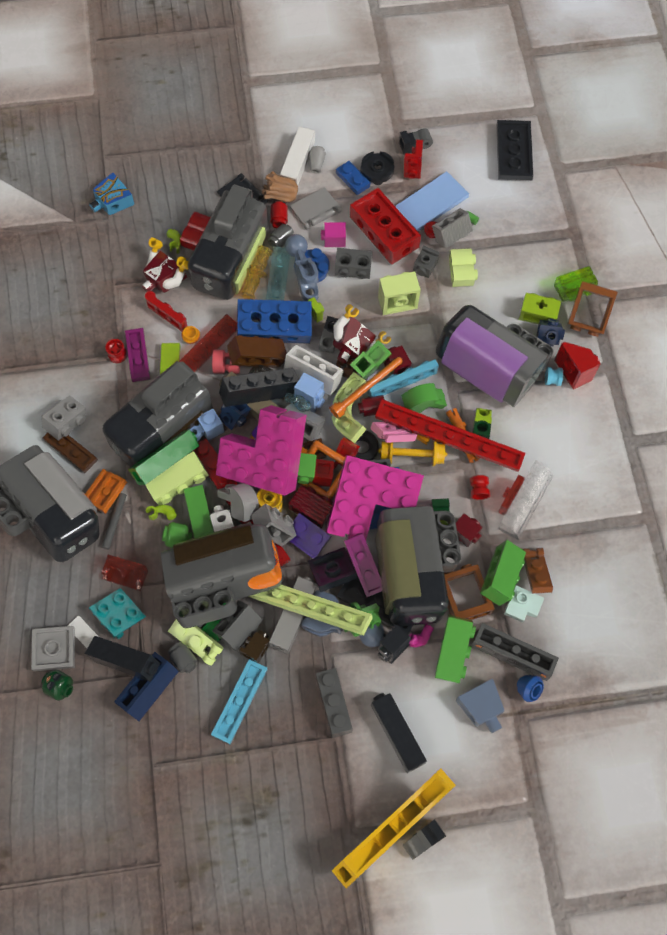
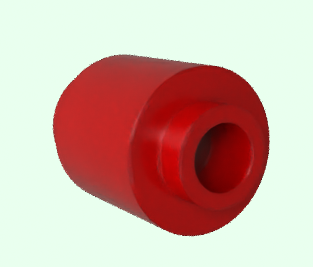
M277 201L270 206V222L276 229L280 225L288 223V206L281 201Z

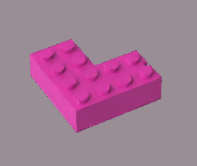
M272 405L260 409L256 440L233 433L220 438L216 475L284 496L296 490L307 415L291 410L287 412V409Z
M346 455L326 533L345 537V534H347V538L363 533L366 540L375 504L391 509L416 507L424 475Z

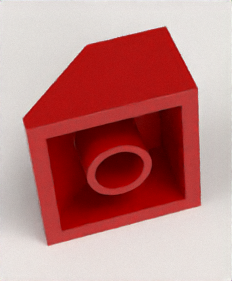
M568 342L561 343L554 360L559 368H563V375L573 390L591 382L600 366L598 356L591 349Z

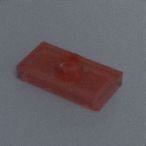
M518 475L512 487L506 488L502 496L505 499L498 511L500 514L506 515L525 477Z

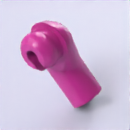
M425 624L421 634H409L411 638L409 646L416 648L426 645L434 628Z

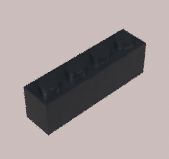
M293 368L223 377L219 394L225 407L295 396L294 387L299 379Z

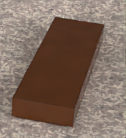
M47 432L43 437L46 443L83 473H86L98 461L96 456L69 435L57 440Z

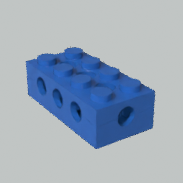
M238 299L237 336L273 337L275 339H283L284 343L310 344L312 337L311 301Z

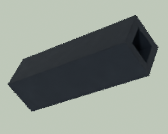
M98 636L93 637L84 653L98 664L151 682L160 665V662L150 654Z
M381 693L375 696L371 707L406 773L408 774L426 764L427 760L391 693L387 695Z

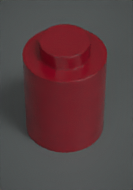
M384 396L361 398L360 403H358L359 414H363V417L376 415L381 400H385Z

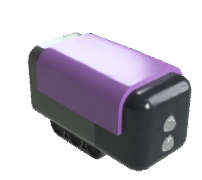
M465 305L443 327L436 346V354L442 359L441 363L469 383L500 403L505 401L512 407H515L536 383L541 372L548 365L553 355V348L517 324H509L506 327L475 306Z

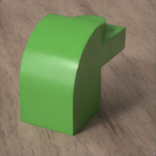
M378 340L366 353L363 351L350 365L364 379H367L379 369V366L392 353Z
M434 383L418 385L401 395L404 407L418 413L423 412L428 407L443 409L447 406L443 390L436 388Z

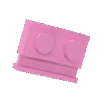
M372 422L370 428L376 433L378 438L385 439L386 443L415 441L417 437L416 433L386 422Z

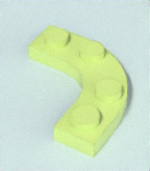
M353 372L337 392L333 404L345 400L367 381ZM352 403L346 408L345 414L339 419L334 415L331 417L336 429L350 441L356 443L366 431V428L352 417Z

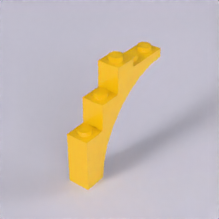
M440 768L391 816L331 870L345 888L349 887L456 786L454 782Z

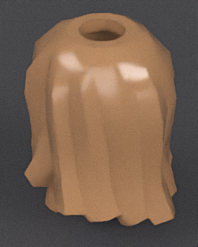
M274 171L266 175L267 185L264 184V189L262 190L264 199H275L284 203H290L296 199L298 185L295 180L279 176Z

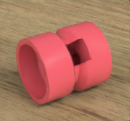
M213 350L212 369L214 374H224L225 371L240 374V366L232 365L231 360L230 364L226 365L227 359H230L229 352Z

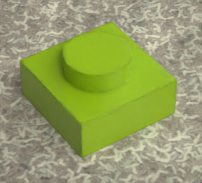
M313 297L308 301H311L312 316L318 323L323 320L324 307Z

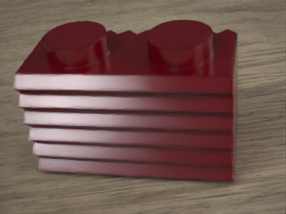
M301 485L289 502V509L297 515L301 513L322 529L330 517L333 502L328 497L323 496L322 498L318 496L313 488L309 486L305 488Z

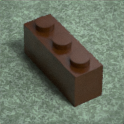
M238 335L227 345L232 365L279 368L285 362L287 354L283 339H275L273 337L259 338L258 336L245 337Z

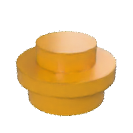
M187 326L182 331V339L188 344L196 343L200 338V332L194 326Z

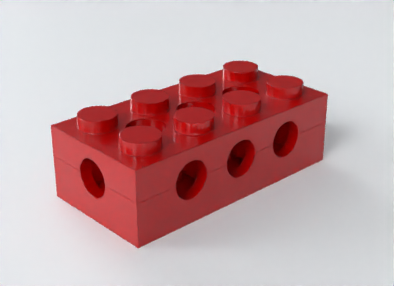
M379 188L350 204V218L391 265L420 247L421 235Z

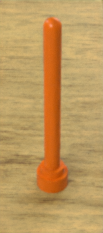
M397 357L342 402L332 404L329 407L331 413L337 419L342 417L350 404L402 363V358Z

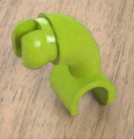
M168 229L167 237L174 240L169 243L170 252L176 248V252L179 254L181 252V235L175 229Z
M169 505L148 506L145 510L146 513L154 511V514L149 516L150 520H155L158 517V513H163L167 516L168 520H173L177 517L175 509Z

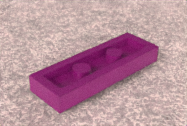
M144 329L125 330L132 382L150 380Z
M363 533L344 540L366 597L381 592V577Z

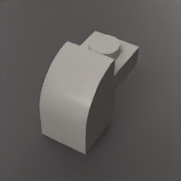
M227 484L224 488L217 490V497L231 502V517L243 522L252 519L251 514L259 509L257 495L248 484Z

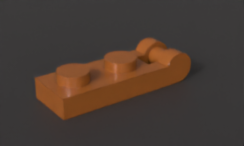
M522 549L526 552L524 565L532 594L552 593L553 585L545 561L544 549Z

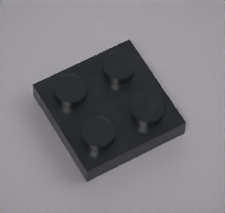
M345 547L308 560L309 567L320 592L358 579L357 572Z

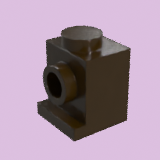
M260 630L255 632L253 636L250 635L244 644L246 648L241 647L239 649L240 655L248 660L259 663L270 646L269 636Z

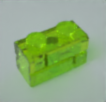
M590 266L556 278L554 287L557 293H559L562 302L567 300L570 302L575 301L582 281L598 285V280ZM583 291L582 295L589 296L592 293Z

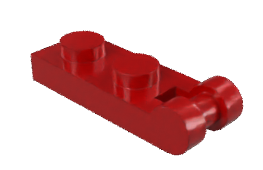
M153 291L146 292L145 299L149 309L181 332L187 327V319L181 312L177 313L168 303L161 302L156 298Z

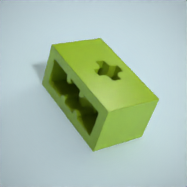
M526 293L518 320L538 325L539 320H557L561 301L552 297L539 296L535 293Z

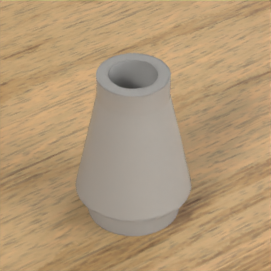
M313 146L309 151L312 173H321L326 155L325 149L321 146Z

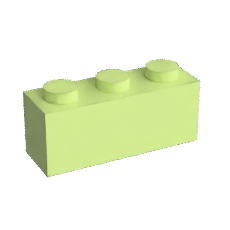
M193 451L146 484V487L154 501L158 505H164L169 503L176 495L184 494V489L194 484L202 483L209 474Z

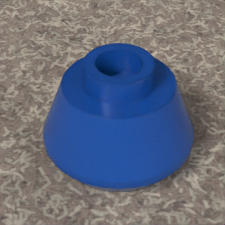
M525 675L519 678L517 681V691L524 701L533 702L541 696L544 689L541 677Z

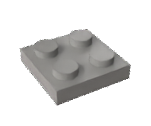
M74 626L32 629V671L75 668Z

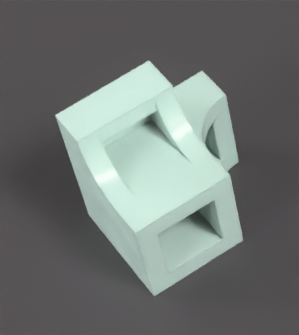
M516 585L514 597L507 603L504 615L523 623L526 615L535 618L538 616L544 597L535 593L532 594V592Z

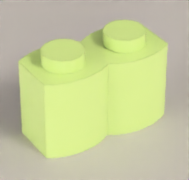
M471 248L450 249L449 266L452 287L474 286L475 280L478 279V271L474 269L476 255L472 254Z

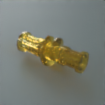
M258 246L257 255L252 265L247 268L246 283L243 290L240 291V296L245 299L254 300V294L257 287H259L260 279L267 278L264 270L266 269L269 256L273 252L266 246Z

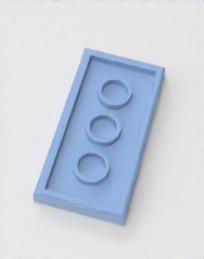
M446 171L395 207L417 231H420L426 223L435 221L467 199L469 193Z

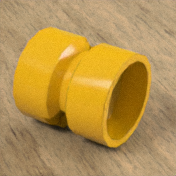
M259 489L257 493L259 508L266 503L281 512L283 509L282 495Z

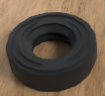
M365 431L356 442H367L369 449L365 453L358 452L356 458L368 461L376 457L379 445L375 435Z

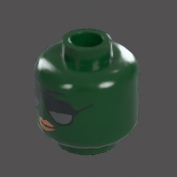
M56 669L46 673L41 681L43 693L54 700H63L73 692L72 677Z

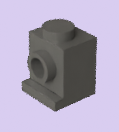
M423 245L419 256L414 262L413 271L420 276L429 278L438 263L440 252Z

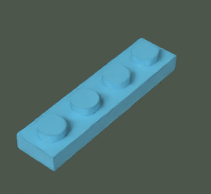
M436 359L425 361L418 367L408 368L401 374H393L386 380L379 381L368 390V397L384 396L437 374L439 365Z
M250 659L248 660L211 736L231 745L268 670L267 667Z

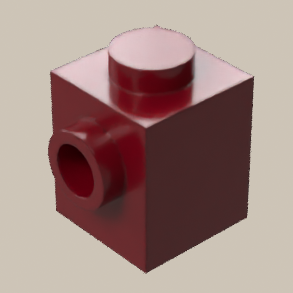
M402 345L388 349L392 355L383 362L385 367L397 357L402 358V363L391 371L392 375L401 374L406 369L411 368L412 363Z
M463 513L456 522L458 540L467 547L472 543L476 544L482 537L480 533L483 527L480 522Z

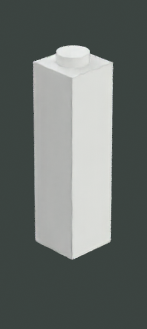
M298 127L280 176L295 180L297 185H299L309 159V151L315 143V130Z

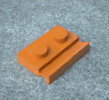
M102 469L85 495L97 510L106 514L127 484V481L116 474Z

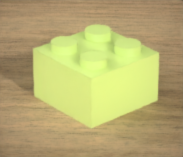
M403 272L394 276L387 275L379 279L378 300L383 315L418 309L421 289L415 272Z

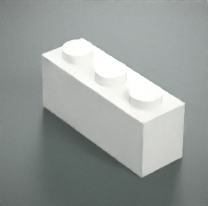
M295 345L286 354L284 369L293 368L298 379L301 378L303 373L316 378L324 383V391L330 396L340 386L343 369L298 345Z

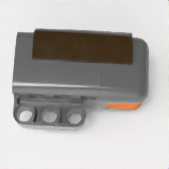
M251 522L174 544L173 549L161 552L166 592L172 602L173 614L183 628H191L229 617L237 610V599L275 589L283 581L277 548L268 528L263 524L252 525Z

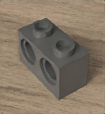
M337 248L335 275L370 279L373 251Z

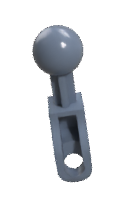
M293 234L287 238L285 249L290 256L296 259L295 273L302 299L308 301L314 297L318 300V270L316 264L311 258H306L305 256L308 248L306 239L302 235ZM312 289L314 294L308 295L306 290Z
M320 590L314 593V596L339 603L338 599L332 594L320 592ZM309 617L304 618L301 623V627L304 630L319 637L327 636L334 632L341 634L343 630L342 628ZM375 624L373 629L368 626L364 636L359 635L360 640L368 647H377L380 640L385 637V630L381 624L378 627Z

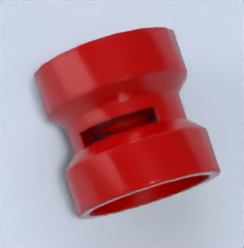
M111 339L106 343L105 348L110 361L117 364L122 363L127 357L123 342L119 339Z
M485 475L471 477V498L474 500L489 498L490 490L487 488L489 477Z

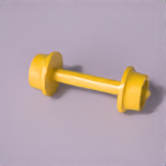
M385 441L381 442V448L378 450L379 454H381V459H390L391 464L392 455L432 457V466H435L436 464H444L445 457L448 455L445 451V444H438L436 441L433 442L432 450L393 448V442L386 443Z

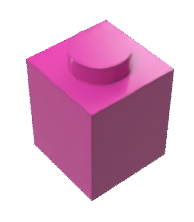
M324 222V230H321V240L325 241V247H346V222Z

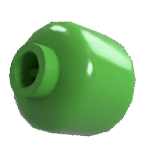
M171 522L168 526H164L162 541H164L166 547L173 548L174 544L190 540L192 533L188 532L187 525Z

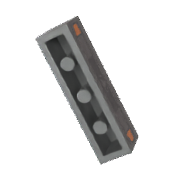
M484 623L479 627L471 646L532 675L539 676L545 681L552 677L559 657Z

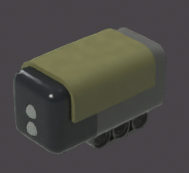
M431 506L394 508L382 511L377 523L375 543L385 614L389 615L391 623L398 626L434 624L439 622L449 606L444 573L454 571L461 560L454 515L449 511L434 512ZM444 520L448 525H443L440 521ZM443 539L450 540L452 544L445 543ZM446 558H452L455 563L448 562Z

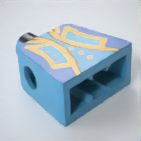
M111 173L93 189L95 200L89 203L94 212L103 208L108 215H112L133 206L134 200L131 192L114 173Z

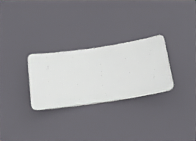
M77 616L67 625L75 627V636L86 648H88L93 637L98 636L80 616Z

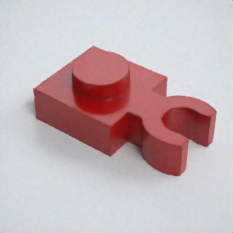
M343 437L336 452L343 457L346 455L356 457L360 446ZM337 461L334 462V469L340 464Z

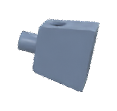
M493 679L458 696L456 702L476 727L486 723L491 734L502 728L497 716L504 712V707Z

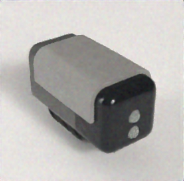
M33 445L0 465V508H6L0 511V526L8 535L17 536L30 529L57 562L68 561L96 542L100 535L96 507L49 452H43L38 445ZM12 522H17L15 525H9Z

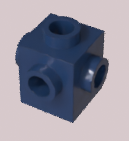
M548 319V321L539 320L536 337L551 347L559 345L560 340H563L565 334L562 324L556 319Z
M247 404L229 407L223 405L220 409L222 412L219 418L230 430H233L236 427H242L246 423V417L251 408Z

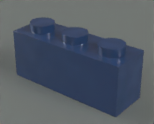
M155 651L152 656L160 662V665L151 682L134 676L114 701L137 721L142 719L179 672Z

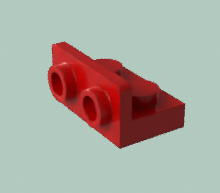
M416 140V147H412V154H404L405 178L421 179L423 140Z

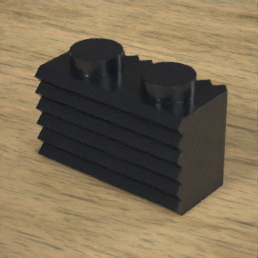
M394 625V628L380 640L378 656L384 662L388 661L392 664L408 647L411 640L410 636L398 625Z

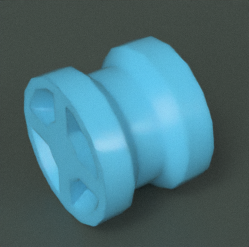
M547 367L545 385L555 384L556 386H561L563 368L553 369L552 367Z

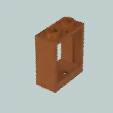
M582 281L567 323L571 325L570 329L579 332L581 329L588 330L589 335L596 337L599 334L603 335L618 292ZM583 291L609 298L599 328L574 321Z
M467 564L462 566L461 570L444 573L450 615L474 620L493 613L495 608L492 601L482 594L481 596L485 604L458 611L448 581L474 574L481 592L484 579L478 564L474 566Z

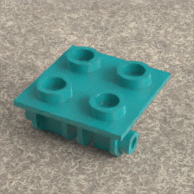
M121 588L89 607L93 615L105 626V629L112 634L113 638L117 639L123 637L125 630L146 617Z

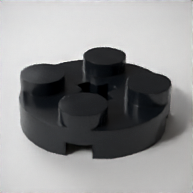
M373 151L363 157L361 173L375 185H381L383 182L388 181L394 174V160L388 153L382 151L374 153ZM379 165L381 166V169H375L374 167H378Z

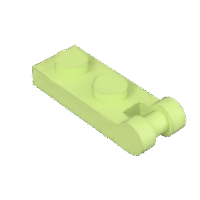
M176 619L168 630L169 633L200 656L208 665L212 666L216 661L215 657L217 654H220L224 649L222 645L198 626L183 628ZM207 646L211 648L209 653L205 650Z

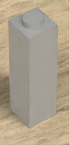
M298 576L293 589L314 595L317 590V584L309 577L301 578ZM284 609L269 641L270 647L289 654L305 616Z

